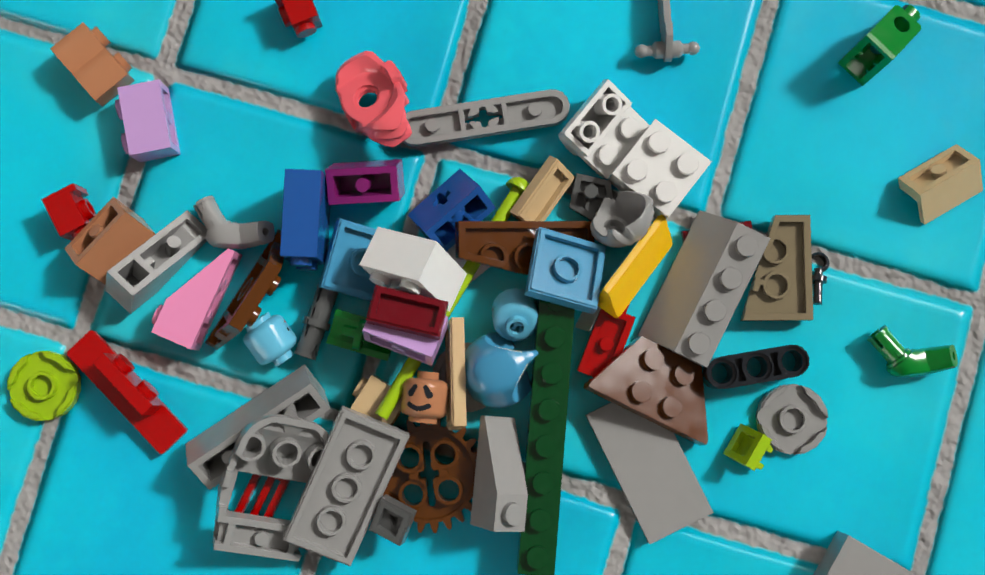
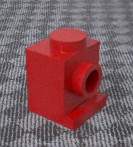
M275 0L285 26L289 27L292 25L298 38L311 36L317 31V28L323 26L313 0Z
M75 183L41 199L59 236L71 241L96 215L88 199L84 198L89 195L87 190Z

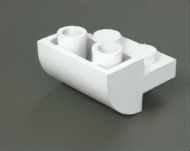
M604 79L558 136L571 154L579 156L601 178L608 179L650 125L631 107L632 102L609 79Z

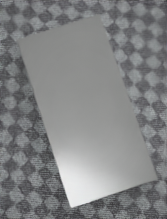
M612 402L585 415L649 544L714 513L673 432Z
M342 405L283 535V541L351 566L379 501L410 437L409 432Z

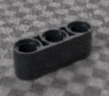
M785 345L715 357L711 359L708 367H702L703 383L712 389H728L797 377L808 369L809 356L798 345ZM787 351L795 358V366L791 371L786 370L782 364V357ZM752 357L756 358L761 364V371L756 377L751 376L747 371V363ZM717 363L722 364L727 371V376L721 383L716 382L711 375L712 368Z

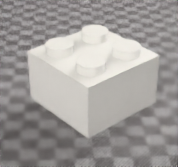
M655 119L615 169L609 180L619 191H635L652 198V206L654 207L653 217L657 218L658 215H663L667 220L712 161Z
M381 227L377 228L359 264L371 275L369 280L374 284L449 302L447 309L449 312L467 275L437 241Z

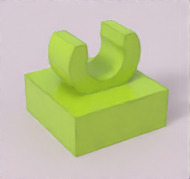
M740 423L723 454L753 471L756 468L762 469L764 465L760 461L766 451L769 453L773 451L770 445L772 439Z

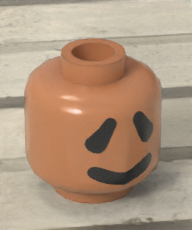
M418 371L417 378L411 377L404 381L401 411L405 415H409L408 421L437 424V419L446 416L449 401V384L439 380V373Z

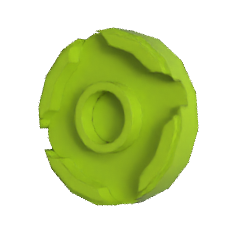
M39 351L22 357L11 369L7 380V390H10L11 397L9 400L13 408L23 417L35 421L55 420L67 414L77 403L81 392V376L76 365L63 354L54 351Z

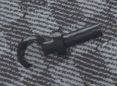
M815 252L812 254V258L820 257L824 265L823 268H814V275H812V284H814L813 304L822 305L823 284L827 283V276L823 275V272L829 268L830 262L824 253Z

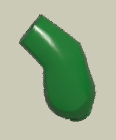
M886 325L882 326L880 330L874 331L867 338L887 361L886 370L895 377L932 374L955 368L958 365L957 354L953 344L922 349H905L888 330Z

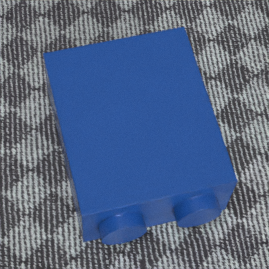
M285 169L280 256L289 261L290 266H295L297 270L317 271L318 265H324L329 245L331 205L328 202L326 175L322 170Z

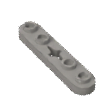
M549 89L413 110L406 113V119L410 124L412 134L403 142L410 147H424L554 127L566 120L569 114L570 103L563 92ZM486 110L488 116H502L501 119L496 117L489 120L487 127H482L479 121L465 123L466 120L479 117V111Z

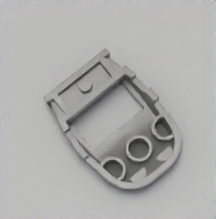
M280 414L257 418L245 426L235 443L218 486L213 534L214 550L300 561L302 555L298 550L299 547L283 541V535L290 520L229 511L228 506L238 472L307 484L329 435L324 428L308 419Z

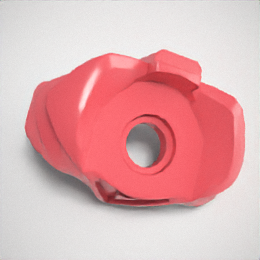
M372 51L358 53L346 60L336 72L335 91L354 131L361 132L372 141L389 147H396L408 139L412 134V130L406 119L404 106L409 104V99L405 94L408 91L407 83L393 61L383 62ZM367 93H375L377 95L373 105L369 107H361L359 105L363 95Z

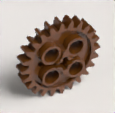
M437 419V424L420 423V426L417 427L414 422L407 420V432H409L410 437L405 448H413L418 452L419 463L415 467H407L399 459L383 496L388 495L417 510L413 521L417 522L419 533H422L426 523H430L433 533H437L439 522L442 521L448 529H451L452 517L455 516L459 521L464 522L465 517L462 510L464 508L469 511L472 510V502L470 500L473 498L477 451H472L471 447L477 439L471 438L465 441L463 436L467 428H463L456 433L453 430H448L447 425L446 427L441 426V419ZM424 442H429L432 470L439 471V475L433 479L436 504L433 506L429 504L427 477L420 476V472L426 468L423 450ZM449 444L454 448L455 458L452 462L442 463L436 458L435 451L439 445ZM452 480L457 483L459 494L455 498L447 499L440 494L439 485L443 481ZM416 484L420 486L423 491V499L420 502L411 503L405 498L404 489L407 485Z

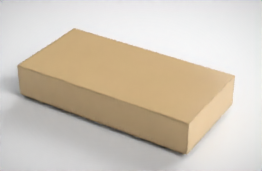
M549 155L514 204L510 213L519 221H545L576 177L557 158Z

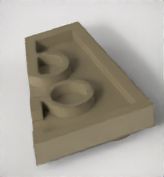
M775 215L771 218L766 234L771 239L756 267L740 321L813 320L810 215Z

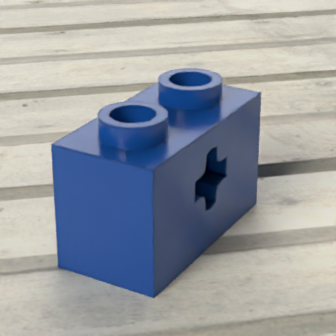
M459 169L407 215L427 239L437 241L447 252L455 245V222L482 221L496 207L480 185Z

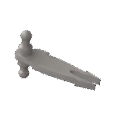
M658 0L661 41L654 42L651 46L638 45L635 48V55L638 58L652 56L655 59H663L664 62H671L672 58H680L683 54L696 55L700 51V46L697 42L692 41L683 44L679 40L673 41L670 0Z

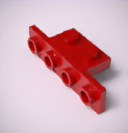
M90 330L67 351V356L159 454L166 453L187 433V427L157 397L159 393L155 387L148 381L141 380L133 371L135 369L133 364L122 354H117L96 331Z

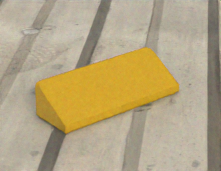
M663 215L657 216L644 237L638 241L602 289L599 295L598 306L614 318L621 316L672 247V237L666 217Z

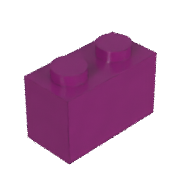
M402 159L333 163L325 169L329 205L400 201L405 194Z

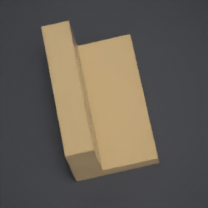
M957 144L898 178L899 188L917 201L920 222L924 225L983 191L980 159Z

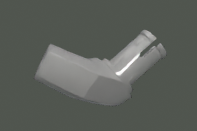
M206 196L195 203L196 205H193V208L207 229L205 239L213 247L246 249L267 244L274 240L275 231L273 223L269 221L247 223L227 221L213 196Z

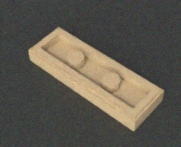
M452 317L448 321V328L445 333L446 382L449 384V401L446 414L448 430H462L467 426L464 318Z

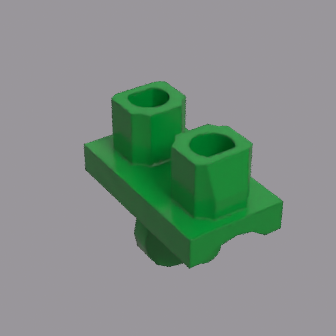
M336 309L326 343L389 361L391 350L364 340L362 330L366 323V317Z

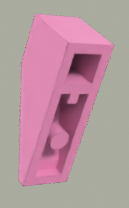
M228 248L168 297L164 305H159L153 315L152 324H154L151 333L188 349L200 350L242 255Z

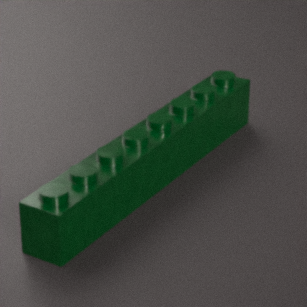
M538 299V324L535 331L534 350H537L539 354L533 360L524 468L528 500L525 532H519L517 573L523 575H554L575 309Z

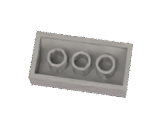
M699 210L638 336H643L702 367H708L771 238L739 222Z

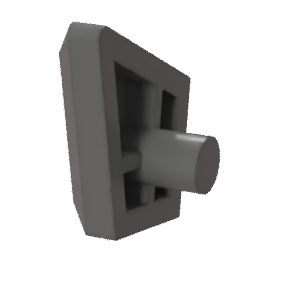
M577 173L569 208L592 221L603 199H613L611 181Z

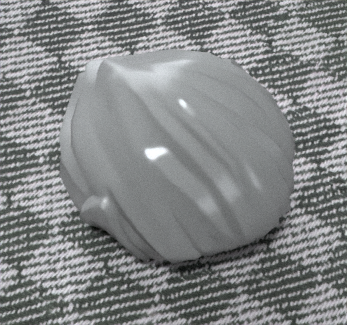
M621 191L616 199L604 198L591 221V235L599 243L613 248L630 246L641 240L654 219L653 199L635 191Z

